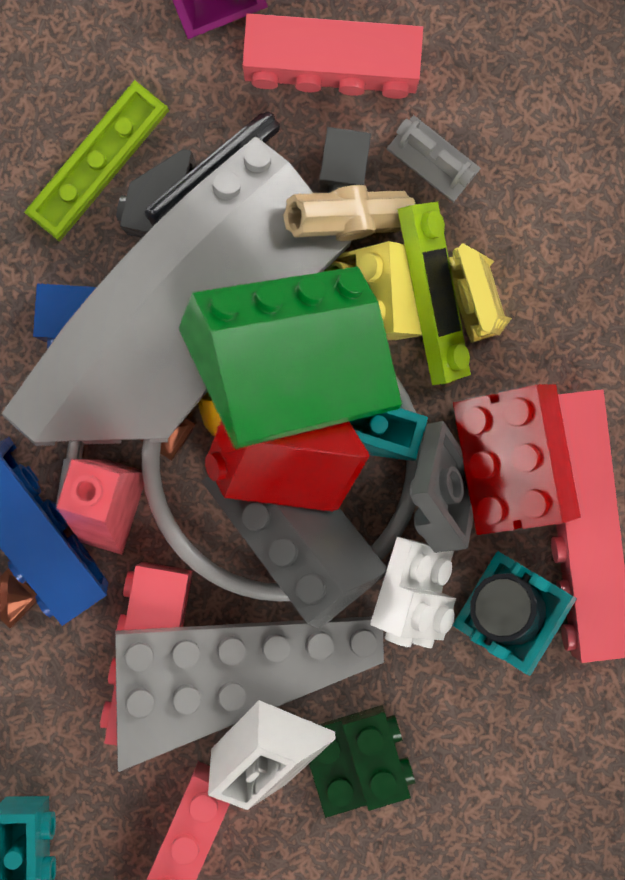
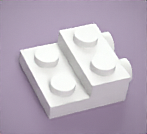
M401 537L396 538L370 623L371 626L386 631V640L405 647H411L412 643L426 648H432L434 640H444L445 634L450 630L454 622L455 613L453 607L456 598L441 592L452 573L451 559L454 551L434 553L427 543Z

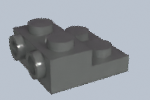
M444 421L429 423L426 425L423 442L419 446V460L416 473L410 484L411 498L414 504L419 506L414 516L415 527L418 534L425 539L434 553L468 549L473 512L462 449Z

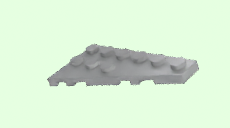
M373 617L333 618L320 629L307 624L305 620L115 631L118 772L236 724L259 700L278 707L384 663L383 630L370 625Z

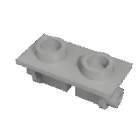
M415 115L410 119L406 118L396 131L397 136L386 148V150L453 203L481 169Z

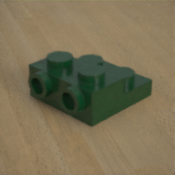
M380 705L318 724L335 731V740L309 763L325 818L363 806H367L368 811L411 798L408 786L416 782L408 757L399 759L395 743L403 741L395 714L386 717L384 707Z

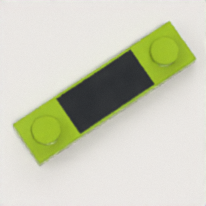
M438 202L415 204L397 210L432 385L447 384L471 375L469 367L470 355L465 346L444 236L445 224L440 214Z

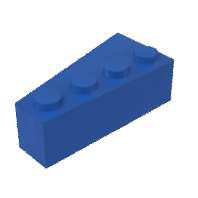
M8 436L0 442V549L10 560L8 561V566L15 578L21 583L27 582L37 594L35 597L36 602L42 612L50 618L54 616L63 626L107 596L109 582L76 535L66 536L63 530L68 528L67 522L56 508L57 506L49 499H46L44 502L39 496L41 489L37 482L39 479L30 466L25 467L17 464L10 454L17 447Z

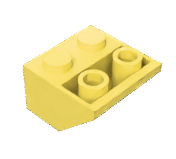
M388 241L344 252L324 270L325 272L359 267L379 302L387 340H401L422 336L404 244Z

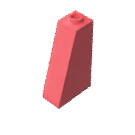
M71 459L56 508L81 543L123 555L144 487L142 470L105 459Z

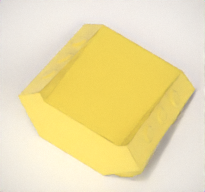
M462 243L452 251L453 257H449L459 310L467 335L473 343L493 336H499L512 318L505 316L490 269L494 260Z

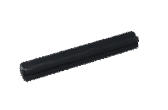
M269 111L260 113L145 209V216L151 225L154 226L195 186L256 136L266 143L277 134L280 124L275 120L274 114Z

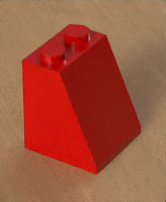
M221 421L205 458V467L209 478L217 483L224 498L334 511L338 510L370 454L349 421L238 449L234 448Z

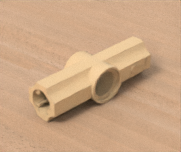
M350 185L330 193L294 194L287 199V206L283 216L286 230H290L294 238L335 235L337 241H352L367 237L373 233L402 232L397 209L415 205V200L409 197L405 191L367 192V188L364 185Z

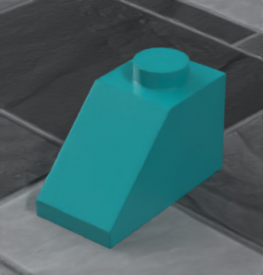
M399 408L349 422L370 456L415 461L428 417Z

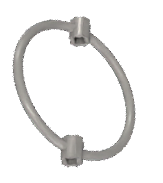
M396 376L402 401L400 408L416 413L408 393ZM143 439L142 476L145 494L158 528L177 555L195 572L225 590L259 600L290 601L278 584L259 582L233 574L212 562L193 546L181 531L167 504L160 473L161 442L149 443V439ZM418 455L415 461L406 460L405 482L397 508L385 530L371 546L381 560L394 547L396 538L402 536L416 505L410 495V484L415 477L419 460Z

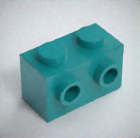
M9 796L0 802V880H55L56 858L55 856H50V840L55 835L56 814L54 811H49V796Z

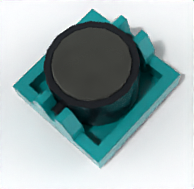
M497 551L452 626L469 636L470 640L486 648L492 655L505 660L524 674L531 676L577 598Z

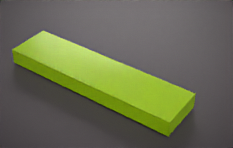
M134 80L24 213L60 242L169 112L168 107Z

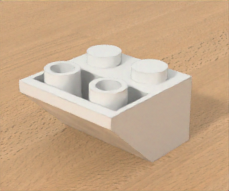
M259 700L211 748L208 796L246 810L250 809L285 786L335 740V731Z

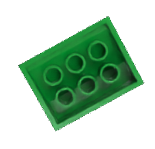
M358 266L191 293L178 329L235 449L397 410L401 407L402 401L379 302Z

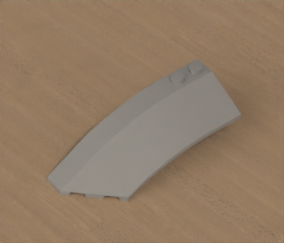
M255 136L168 211L95 288L62 328L3 410V417L35 446L55 445V442L83 441V445L121 444L122 440L149 439V443L168 442L171 434L208 392L178 329L191 293L323 272L350 247L351 241H337L335 235L294 238L292 232L286 230L283 214L286 210L287 199L294 194H311L313 192L289 161Z

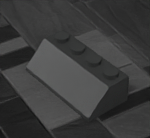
M209 476L201 481L307 624L320 629L385 576L387 567L340 508L334 511H323L229 499L223 497L217 483L213 482Z

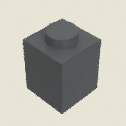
M327 127L320 174V190L330 193L350 185H364L371 133Z

